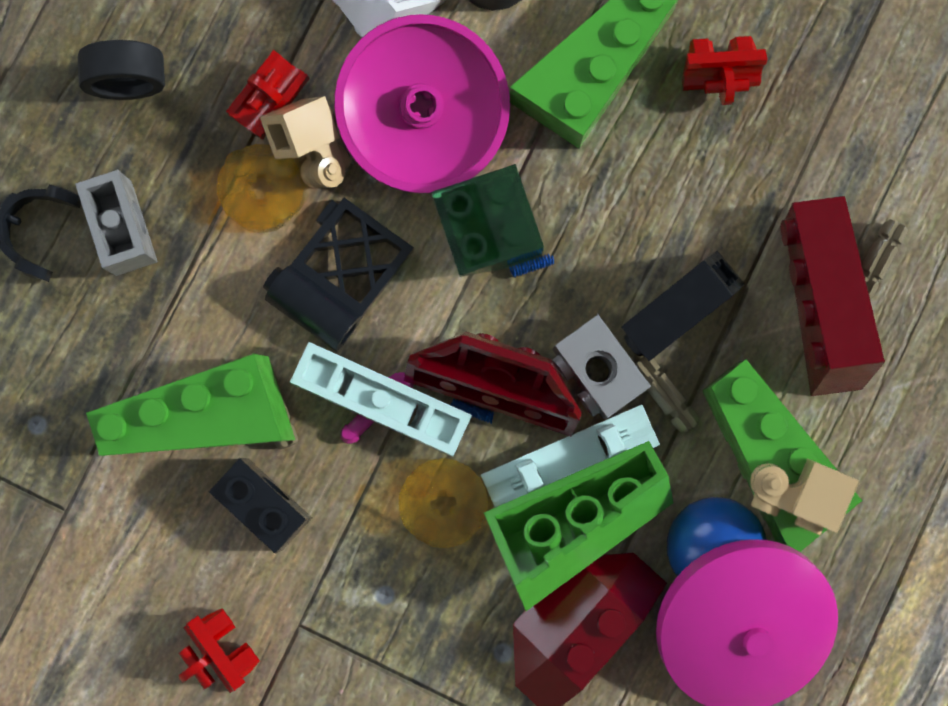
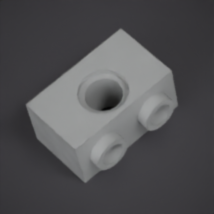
M115 170L75 184L103 269L118 276L158 262L130 179L119 170Z
M596 315L564 338L552 349L557 355L552 359L554 366L566 381L572 377L583 391L578 395V398L592 417L599 413L603 420L609 418L651 387L599 315ZM600 359L606 363L609 374L605 381L595 382L587 376L586 364L589 360Z

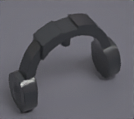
M50 184L47 189H28L17 194L11 193L0 205V249L15 263V269L30 278L41 279L47 282L50 281L53 272L32 263L16 252L10 239L11 224L17 226L21 224V218L16 217L15 214L24 205L32 202V200H50L80 209L81 201L79 195L71 190Z

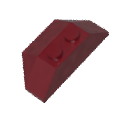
M466 331L411 354L407 361L405 382L570 437L582 414L551 359L542 357L531 348H515L500 343L495 337L488 334H473Z
M635 553L602 555L529 610H524L513 622L515 686L536 706H563L587 686L642 624L667 583Z

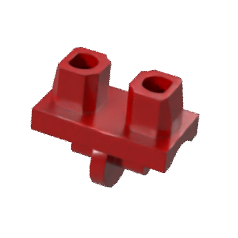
M751 36L735 37L729 41L727 51L714 52L713 42L708 38L692 39L682 76L683 91L704 90L705 94L719 93L722 105H732L735 92L749 91V87L760 86L762 70L768 60L766 49H756Z
M273 50L257 72L251 74L248 78L247 85L229 106L226 113L263 140L266 137V133L260 117L291 104L310 78L306 73L293 66Z
M223 608L206 615L202 619L196 616L183 627L203 657L199 659L190 645L178 653L188 666L185 671L178 675L182 683L194 675L204 690L215 682L206 669V666L209 664L227 691L231 693L246 683L243 678L260 662L247 643L241 645L228 656L219 646L217 641L235 628L232 620Z

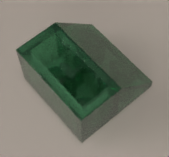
M516 164L431 192L459 277L501 270L542 256L544 245Z

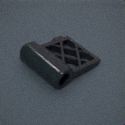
M343 198L339 204L333 200L329 202L316 219V222L321 227L300 254L284 270L277 267L263 285V288L267 291L265 300L336 352L347 342L363 316L414 251L413 246L346 198ZM347 213L361 223L363 237L337 240L335 226ZM367 228H368L369 230H371L373 233H375L376 235H375V236H368V234H367ZM331 232L332 241L323 242ZM387 242L400 251L392 263L372 266L369 244ZM364 245L367 267L342 270L339 248ZM334 249L337 271L318 273L306 263L316 251ZM384 272L375 283L374 274ZM368 274L371 290L362 302L359 303L345 293L343 278ZM338 279L339 288L329 280Z

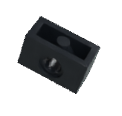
M239 458L209 491L214 498L275 554L283 551L312 519L302 507L247 458Z

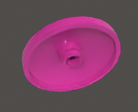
M424 14L408 15L389 20L377 26L360 39L350 51L340 70L334 96L335 119L345 148L353 160L369 176L388 187L400 191L422 194L436 193L457 187L469 181L481 172L494 158L508 128L510 93L504 70L498 58L476 33L466 26L444 17Z
M758 539L728 543L712 549L694 560L677 576L669 587L661 603L657 618L656 638L658 650L668 673L676 685L686 695L705 706H771L802 689L826 662L837 634V603L833 590L824 575L805 555L794 548L782 543Z

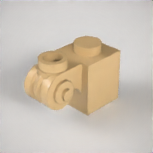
M325 96L300 99L260 117L275 159L299 158L303 155L307 157L300 171L301 178L306 185L312 188H332L342 183L345 177V170L350 166V157L346 149L337 144L336 140L340 137L335 125V114L328 105Z
M807 459L798 481L789 484L788 476L784 470L775 464H761L751 474L750 484L754 492L751 506L773 516H777L780 509L797 516L794 524L818 535H821L824 528L837 533L860 481Z

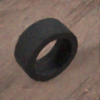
M106 40L88 44L79 50L77 56L79 87L84 93L105 99L130 100L154 96L162 92L165 87L164 56L159 48L151 44L132 40Z

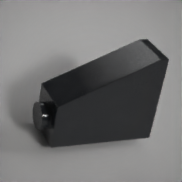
M716 251L621 326L626 333L624 339L636 355H644L648 361H651L731 298L745 283L723 256Z

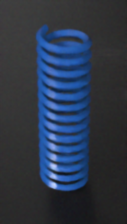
M547 254V256L544 255V257L536 258V262L535 259H533V263L532 260H530V263L527 260V264L524 261V265L521 262V266L518 263V266L515 264V267L512 266L509 269L512 276L516 278V276L519 277V275L542 269V267L554 265L553 256L550 258V255Z
M455 398L452 400L450 406L472 415V418L475 417V419L478 418V420L481 419V421L484 420V422L487 421V423L490 422L492 424L494 412L482 410V407L479 409V406L476 408V405L473 407V404L470 406V403L467 405V402L464 404V401L461 403V400L458 401Z

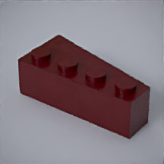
M841 196L794 202L785 220L781 221L780 231L784 246H788L789 273L795 290L810 395L818 396L862 390L885 363L846 198Z

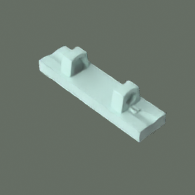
M308 342L290 380V383L298 388L451 457L454 456L472 416ZM418 405L415 418L413 419V421L411 422V424L408 425L409 422H410V419H411V417H412V415H413V413H414V411H415V408H416V406Z
M639 405L572 434L571 437H565L480 475L494 507H498L647 441L651 443L653 448L660 445L643 405ZM598 436H600L606 444L608 451L607 456L603 450V447L599 441Z

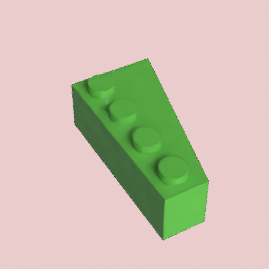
M609 0L510 86V103L579 149L674 12L678 0Z
M258 354L237 359L86 413L99 456L296 440L269 356Z
M747 359L735 363L702 390L726 442L729 443L738 462L737 466L750 489L751 474L761 464H775L784 470L788 476L789 484L798 481L807 459L837 470ZM856 492L846 514L862 502V499ZM780 509L777 516L759 510L774 537V542L782 543L801 552L820 536L794 524L797 516L783 509ZM824 528L821 535L828 529Z
M647 441L484 512V515L522 604L527 611L674 502L668 474L651 443Z

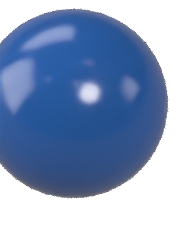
M708 497L689 504L673 520L667 536V556L673 572L678 576L690 563L712 549L742 540H767V537L757 516L746 506L729 498Z

